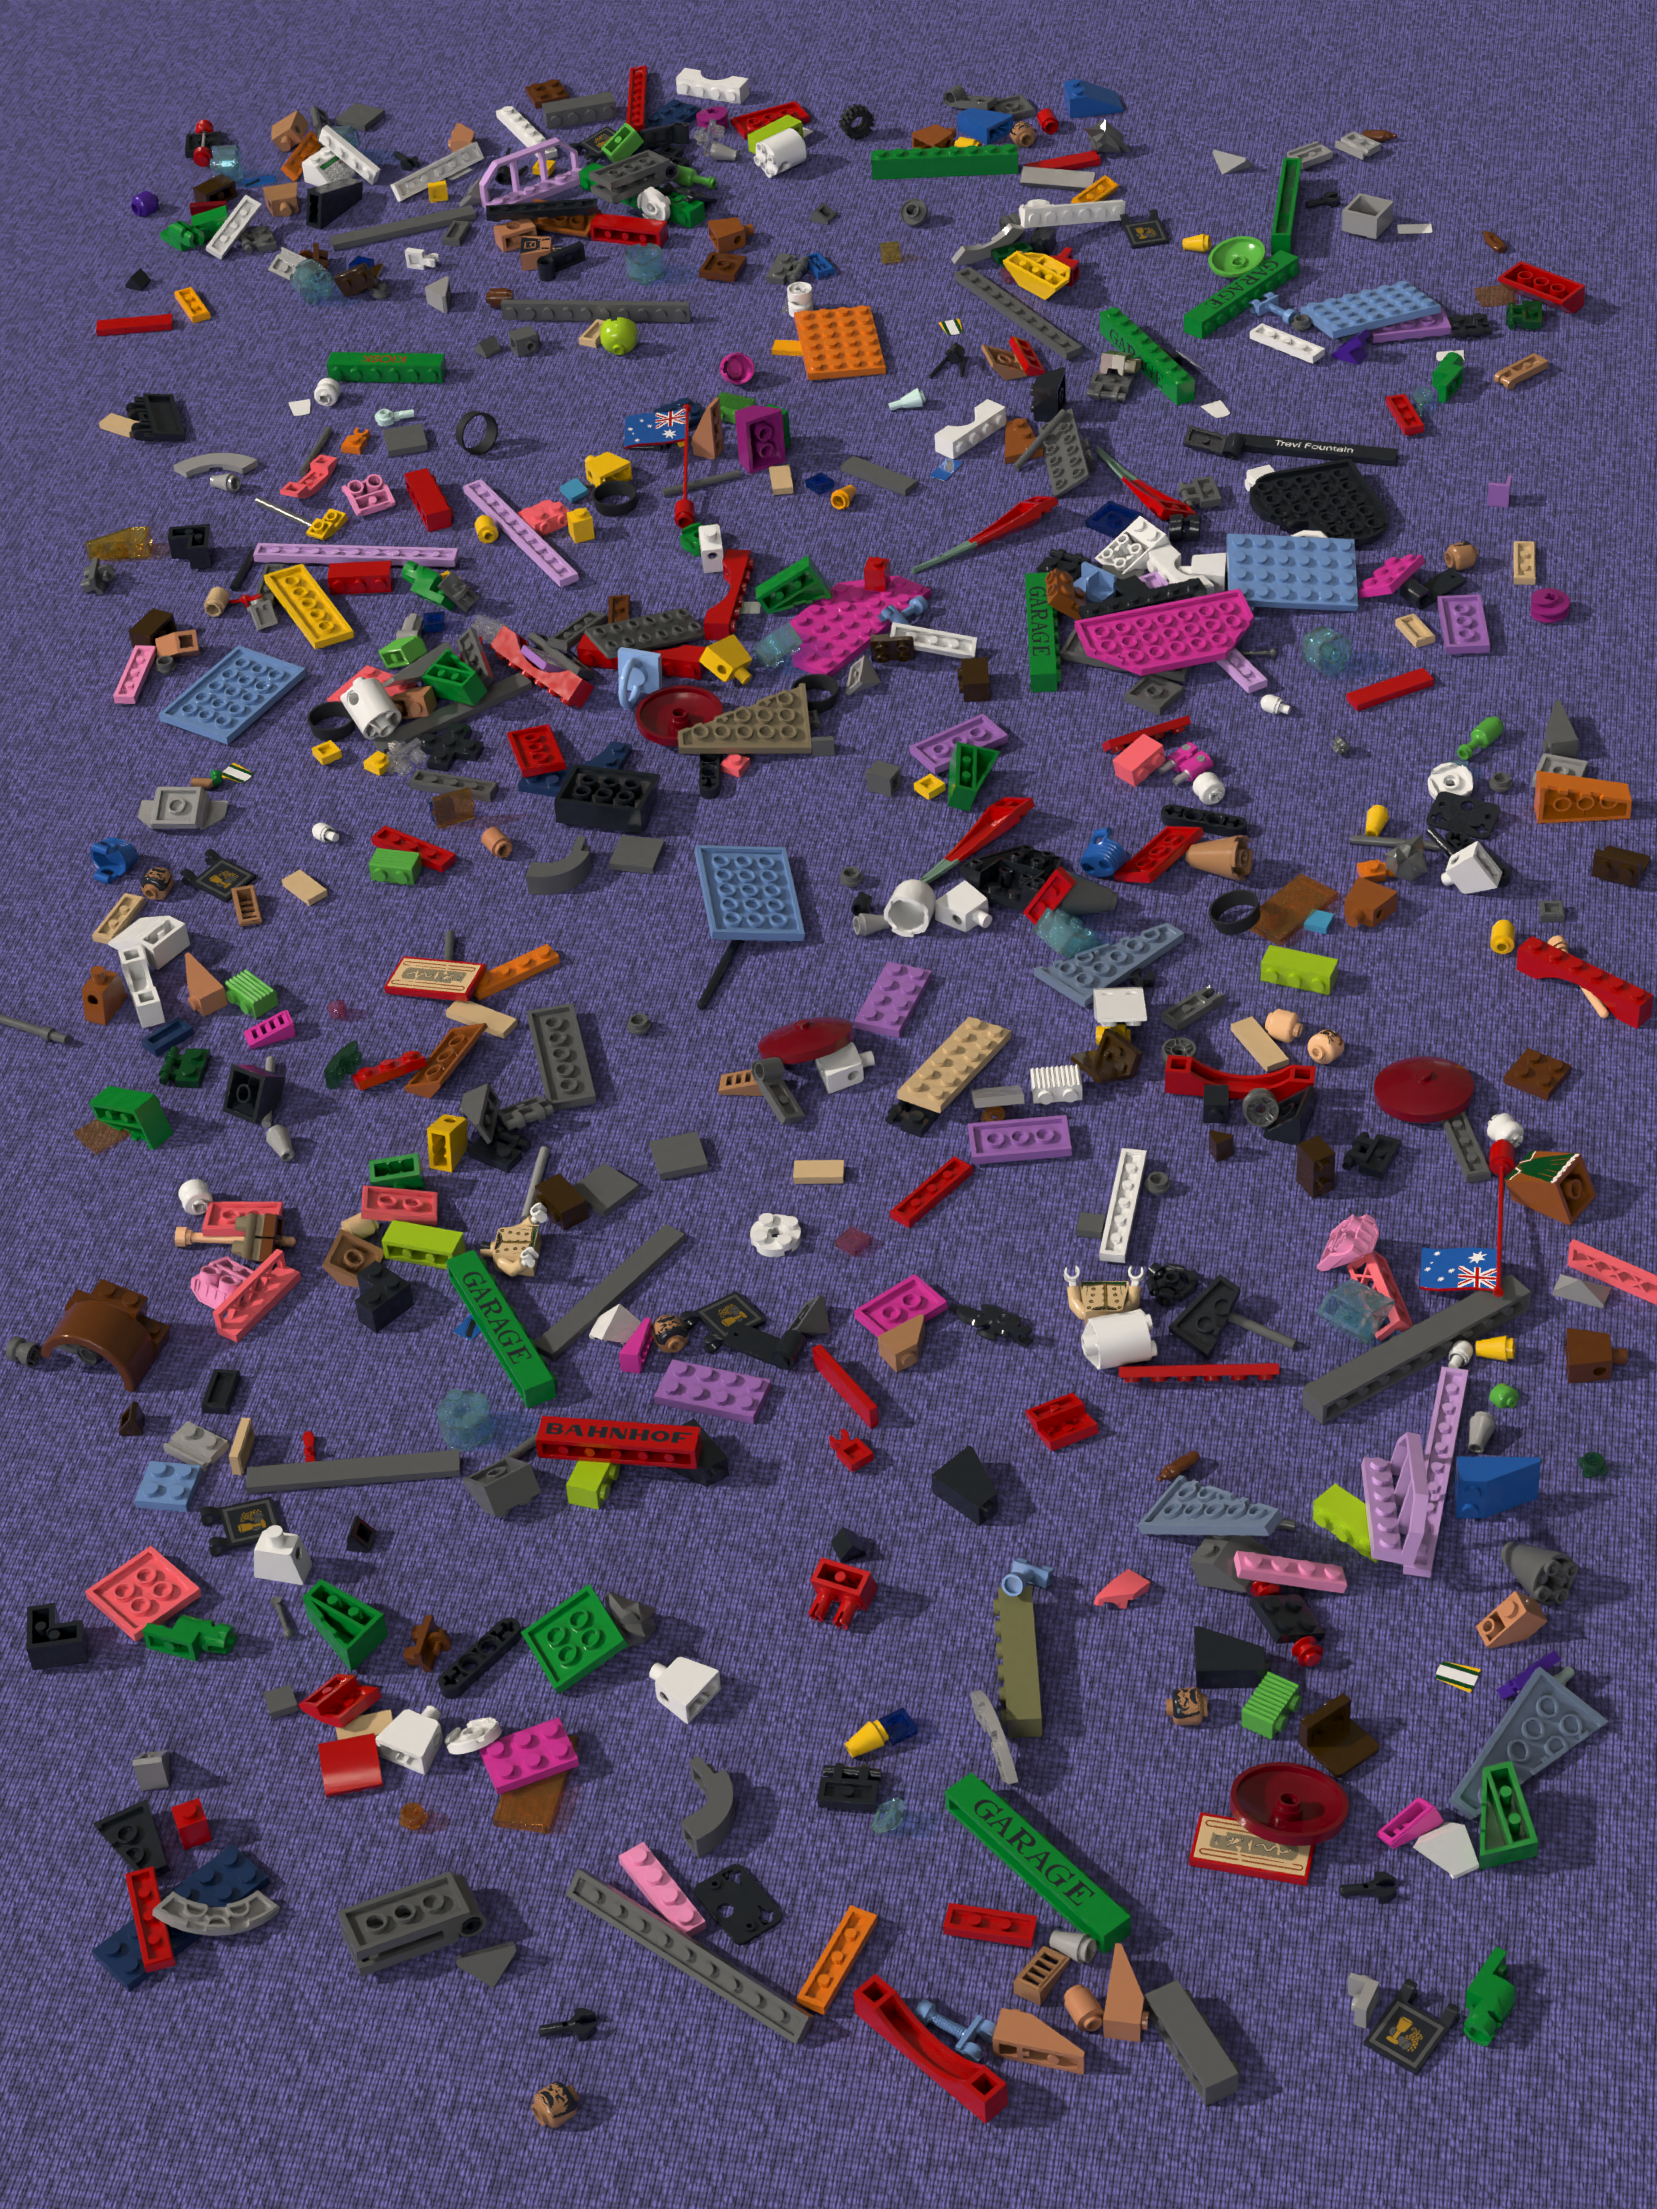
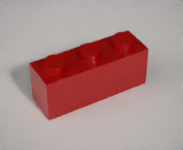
M392 561L330 563L327 576L330 595L392 592L394 582Z

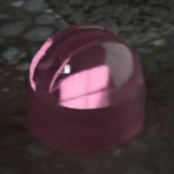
M344 1000L334 1001L327 1006L330 1016L335 1020L339 1019V1015L342 1019L347 1015V1006Z

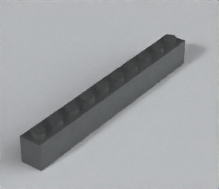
M1511 1274L1501 1278V1287L1504 1289L1502 1297H1495L1493 1291H1475L1469 1297L1455 1302L1447 1309L1435 1313L1425 1321L1413 1325L1405 1332L1393 1336L1383 1344L1371 1348L1368 1352L1351 1359L1341 1367L1329 1371L1326 1375L1315 1381L1309 1382L1303 1387L1302 1406L1321 1424L1330 1421L1449 1355L1452 1346L1457 1341L1465 1340L1471 1343L1529 1311L1531 1291Z

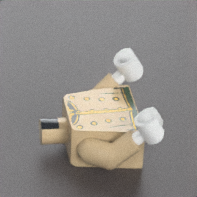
M536 1203L530 1210L531 1215L522 1223L498 1229L495 1242H481V1257H493L495 1270L511 1277L517 1275L534 1277L542 1244L538 1221L544 1223L547 1220V1208L541 1203Z
M1075 1266L1076 1276L1074 1277L1067 1274V1267L1065 1268L1064 1279L1069 1282V1287H1067L1069 1307L1080 1320H1084L1085 1327L1089 1318L1125 1313L1139 1308L1141 1296L1139 1282L1145 1277L1142 1267L1140 1275L1136 1277L1132 1276L1133 1266L1129 1267L1128 1275L1132 1280L1131 1286H1129V1281H1079V1286H1077L1076 1281L1080 1275L1079 1268Z

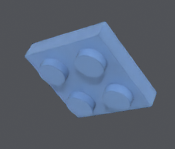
M150 1461L134 1500L136 1507L188 1512L203 1473L201 1465Z

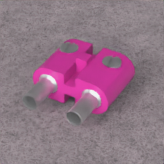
M1188 742L1167 757L1168 762L1159 767L1158 771L1164 774L1173 768L1178 773L1182 772L1173 778V783L1179 785L1186 779L1193 781L1200 774L1212 768L1213 762L1202 750L1198 752V747Z

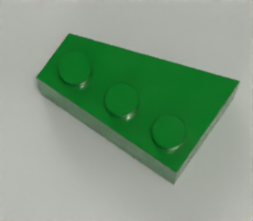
M809 555L755 587L756 599L767 614L791 609L795 605L803 603L810 604L822 598H833L831 585Z
M449 648L421 676L426 686H432L436 697L472 706L480 702L487 692L477 673L465 662L463 663L457 655L455 656Z
M961 742L956 743L949 766L948 807L970 811L992 773L1000 751Z
M108 1086L89 1101L99 1123L119 1133L122 1131L130 1133L132 1140L137 1142L141 1139L147 1142L148 1148L155 1150L174 1134L160 1106V1100L155 1094Z
M322 1579L303 1596L307 1618L351 1672L388 1636L383 1613Z
M1512 1761L1483 1767L1479 1870L1537 1856L1538 1839Z

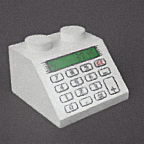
M327 147L321 148L320 151L302 162L305 182L316 186L355 176V171Z

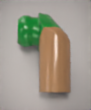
M212 770L210 778L192 777L191 787L211 789L222 783L223 773L221 770Z

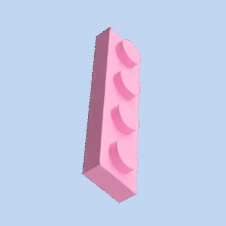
M135 645L113 695L114 703H136L156 657V646Z
M1237 1551L1234 1556L1238 1578L1343 1594L1347 1587L1342 1566L1263 1555L1254 1552Z
M644 1842L618 1856L621 1866L665 1921L690 1937L706 1929L704 1918Z

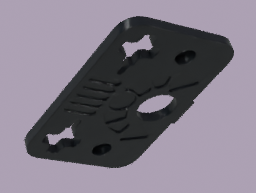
M1443 791L1438 793L1428 813L1426 823L1430 827L1445 831L1460 830L1469 837L1486 840L1496 824L1501 809L1496 804L1477 800V798ZM1472 803L1474 808L1471 811H1464L1461 809L1462 804ZM1438 814H1440L1441 818L1444 820H1439L1438 823H1434V819L1431 817H1436ZM1485 826L1487 832H1482L1481 834H1477V830L1474 829Z
M740 1864L729 1865L694 1888L696 1898L709 1912V1916L736 1945L747 1944L782 1921V1914ZM730 1872L734 1874L741 1873L739 1880L742 1886L733 1880L728 1882V1874ZM722 1906H731L734 1909V1913L726 1918L720 1917L717 1911ZM759 1908L766 1913H774L771 1922L759 1920L762 1918Z

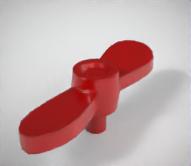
M246 594L242 595L241 599L229 600L230 604L242 602L248 608L250 606L249 602L263 597L262 594L253 596Z
M306 1431L303 1434L305 1462H314V1457L316 1456L314 1449L315 1436L311 1431Z

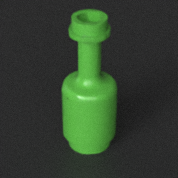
M678 165L679 173L673 180V183L687 187H693L695 183L707 185L708 189H715L717 179L713 176L709 178L697 175L695 169Z
M1495 716L1483 720L1472 730V740L1468 744H1462L1457 750L1458 756L1463 760H1467L1473 756V751L1477 747H1488L1502 734L1504 729L1502 721Z

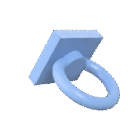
M624 647L619 648L618 694L620 704L624 709H631L635 706L640 692L650 694L662 689L661 653ZM627 690L632 691L629 699L627 697Z

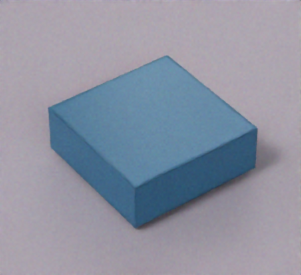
M577 478L560 486V492L571 503L588 495V489Z
M1312 909L1304 922V929L1327 934L1334 921V914Z

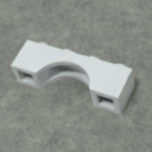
M684 68L676 77L677 94L735 104H742L750 95L748 78L731 76L722 80H710L701 75V70Z
M989 399L985 400L974 408V422L965 426L948 425L935 434V451L954 460L1006 425V407Z
M1171 544L1148 552L1147 568L1150 573L1157 571L1169 584L1199 578L1207 589V595L1214 594V585L1204 575L1193 576L1178 571L1179 566H1181V554Z
M141 944L118 950L122 970L141 1027L145 1028L164 1023L161 1002L156 987L153 986Z

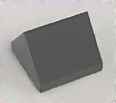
M494 335L479 342L474 348V352L486 359L501 351V347Z
M833 736L811 738L813 757L835 756Z

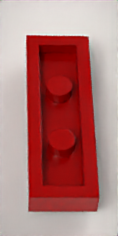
M1012 336L1009 344L1013 349V353L1017 356L1018 362L1022 365L1024 372L1032 377L1044 374L1045 369L1029 341Z
M1406 394L1386 397V405L1404 436L1424 432V424Z
M1060 866L1023 911V914L1038 929L1041 928L1077 882Z
M408 1051L402 1054L400 1058L384 1060L380 1062V1065L373 1068H362L358 1070L357 1074L351 1075L353 1084L362 1091L426 1067L427 1063L425 1057L418 1051Z
M949 1903L943 1925V1934L1032 1948L1038 1916Z

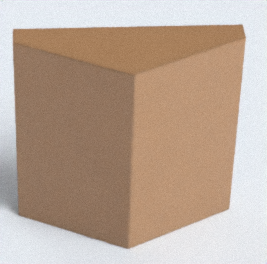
M982 345L981 348L991 367L1004 380L1027 376L1022 365L1018 362L1015 353Z
M340 1229L322 1268L340 1285L359 1288L356 1274L375 1260L380 1263L384 1256V1251Z

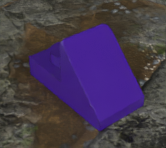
M1367 328L1342 344L1332 354L1333 358L1357 365L1360 364L1367 357V353L1362 348L1367 344L1366 339L1371 335Z

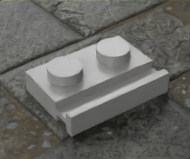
M1353 131L1342 137L1341 141L1336 140L1335 148L1364 160L1365 156L1369 157L1380 151L1381 143Z
M1316 141L1288 151L1287 158H1302V169H1308L1310 166L1332 159L1333 151L1322 144L1319 145V142Z
M281 247V253L276 255L268 270L297 285L306 271V265L310 264V261L299 254Z
M187 1421L171 1436V1441L168 1444L166 1442L163 1444L165 1453L187 1464L201 1465L202 1471L205 1472L209 1464L213 1465L229 1449V1444L227 1440Z

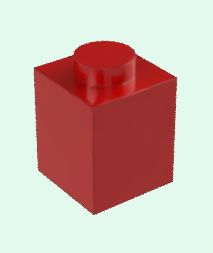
M869 557L864 567L865 590L886 592L891 580L889 559Z
M199 1798L171 1807L184 1850L212 1841L207 1819Z

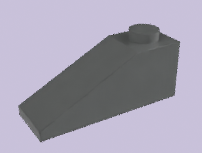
M1556 700L1546 727L1545 739L1542 740V750L1547 754L1577 758L1578 738L1561 701Z
M489 1083L464 1093L460 1105L462 1115L469 1119L487 1144L492 1142L501 1102Z

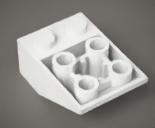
M1139 516L1098 554L1095 560L1102 565L1115 566L1117 570L1124 571L1122 574L1134 569L1145 570L1147 569L1148 552L1171 543L1165 533Z
M171 916L139 918L109 941L108 945L121 950L141 944L147 965L159 970L187 948L190 942L185 923Z
M1142 987L1093 989L1094 1018L1103 1027L1117 1026V1022H1125L1127 1026H1140L1141 1021H1147Z

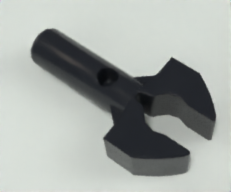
M399 151L394 153V157L401 161V169L404 171H412V166L419 168L418 157L408 158Z
M1325 192L1324 198L1306 201L1305 205L1308 209L1322 205H1329L1331 208H1335L1340 205L1341 196L1338 197L1336 192Z
M1141 968L1131 972V985L1142 987L1143 991L1145 987H1154L1155 975L1150 969L1147 976L1143 977V979L1140 977Z
M1383 1871L1374 1872V1879L1369 1883L1340 1885L1339 1894L1342 1897L1373 1895L1377 1898L1378 1904L1389 1903L1397 1896V1887L1387 1889L1382 1887L1395 1886V1877Z
M586 2008L574 2009L575 2015L570 2020L540 2025L539 2035L547 2037L572 2032L578 2036L579 2041L588 2040L598 2031L597 2023L581 2024L596 2021V2015L593 2011Z

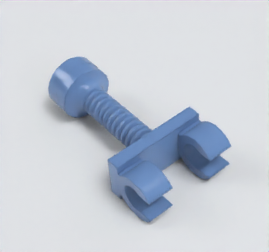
M1272 292L1263 295L1268 298L1263 302H1260L1258 299L1249 302L1254 305L1249 308L1251 313H1257V316H1261L1271 311L1283 317V322L1292 326L1294 317L1299 314L1298 311L1291 308L1287 310L1280 308L1279 296L1274 295Z
M916 596L910 600V606L900 613L891 604L883 609L877 617L882 623L889 619L892 623L910 625L906 618L913 613L918 615L926 611L928 603L924 597Z
M1019 1557L1013 1561L1011 1573L1003 1578L1002 1589L1009 1596H1017L1025 1590L1026 1583L1047 1588L1053 1582L1050 1576L1052 1572H1055V1568L1045 1565L1042 1568L1030 1565L1029 1560Z
M923 1999L918 2004L914 2012L916 2018L925 2027L932 2023L958 2037L960 2040L956 2044V2053L978 2064L982 2058L980 2055L982 2049L973 2043L975 2038L979 2036L986 2042H993L996 2024L990 2020H984L980 2015H977L967 2029L937 2013L936 2004L926 1999Z

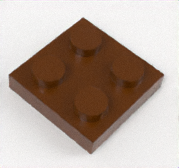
M551 79L540 84L533 83L525 87V93L535 109L542 108V103L569 99L568 93L558 79Z
M711 252L699 269V278L735 282L747 264V256Z
M1527 1048L1504 1075V1084L1548 1101L1570 1075L1572 1065Z

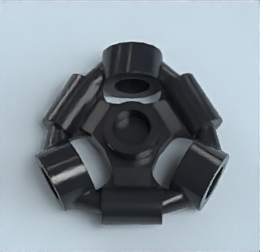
M1153 1263L1148 1268V1279L1145 1281L1150 1295L1155 1296L1157 1302L1164 1307L1172 1306L1174 1301L1177 1300L1183 1301L1195 1292V1287L1199 1286L1195 1269L1187 1270L1183 1265L1168 1263V1266ZM1185 1275L1186 1285L1181 1282L1180 1276Z

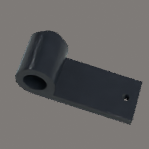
M1448 568L1422 585L1415 579L1406 580L1400 587V596L1416 608L1424 609L1436 602L1437 596H1446L1467 583V579L1453 569Z
M735 1321L723 1340L722 1345L776 1366L779 1369L790 1370L795 1366L806 1348L807 1340L804 1335L796 1330L785 1331L780 1339Z

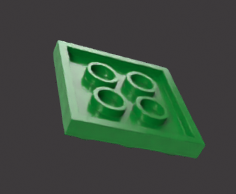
M590 1584L521 1632L558 1694L564 1692L628 1646V1643Z

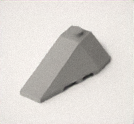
M447 640L382 683V686L387 688L423 681L421 676L447 648L455 656L457 654Z

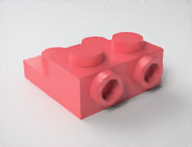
M548 499L532 507L525 508L516 514L541 537L567 526V512H570V510L561 502L553 503Z

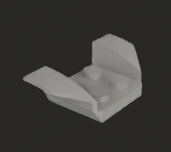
M157 787L154 800L141 801L138 818L152 830L197 829L199 827L200 830H203L225 819L228 801H211L208 792L202 787Z

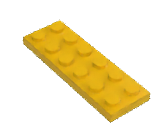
M303 564L264 575L267 586L315 650L354 638L352 628Z

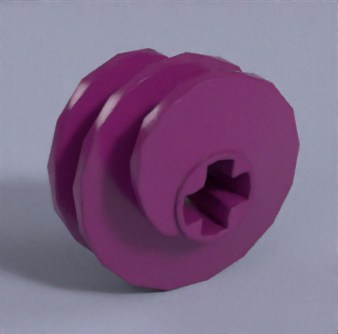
M711 107L699 111L696 115L697 125L703 129L721 131L725 130L729 125L728 112L725 107Z
M1543 588L1534 591L1531 595L1530 614L1534 620L1542 623H1555L1568 616L1570 599L1564 592L1554 588Z

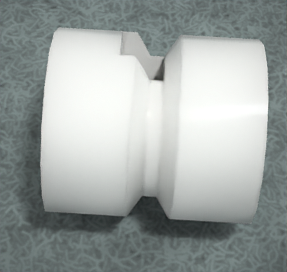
M806 282L790 284L787 287L789 315L794 317V312L803 310L813 311L811 285Z

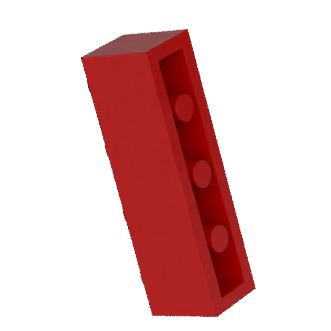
M598 213L590 223L592 241L661 249L669 238L667 221Z
M428 468L404 473L406 490L428 532L451 527V518H454L451 506H448L446 496H442L441 487L437 485L435 476L430 474Z

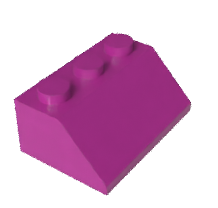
M752 405L735 411L739 463L749 474L786 462L782 410L780 408Z

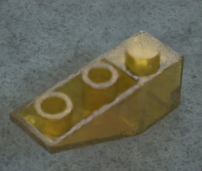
M146 526L129 527L87 541L85 544L89 560L98 557L100 560L150 557L153 542L150 528Z

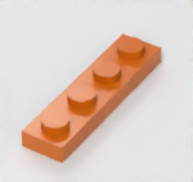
M312 130L306 134L280 169L292 181H295L302 173V162L308 159L309 156L317 153L322 146L318 143L317 136Z
M548 944L538 947L486 972L473 994L479 1001L560 963L559 955Z
M850 1905L799 1992L797 2005L823 2015L826 2014L877 1925L878 1917L876 1914Z

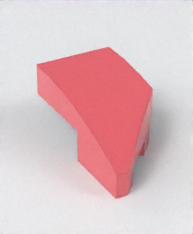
M1128 1569L1104 1587L1096 1596L1094 1604L1103 1606L1104 1603L1111 1602L1119 1608L1126 1609L1128 1600H1134L1148 1592L1151 1582Z

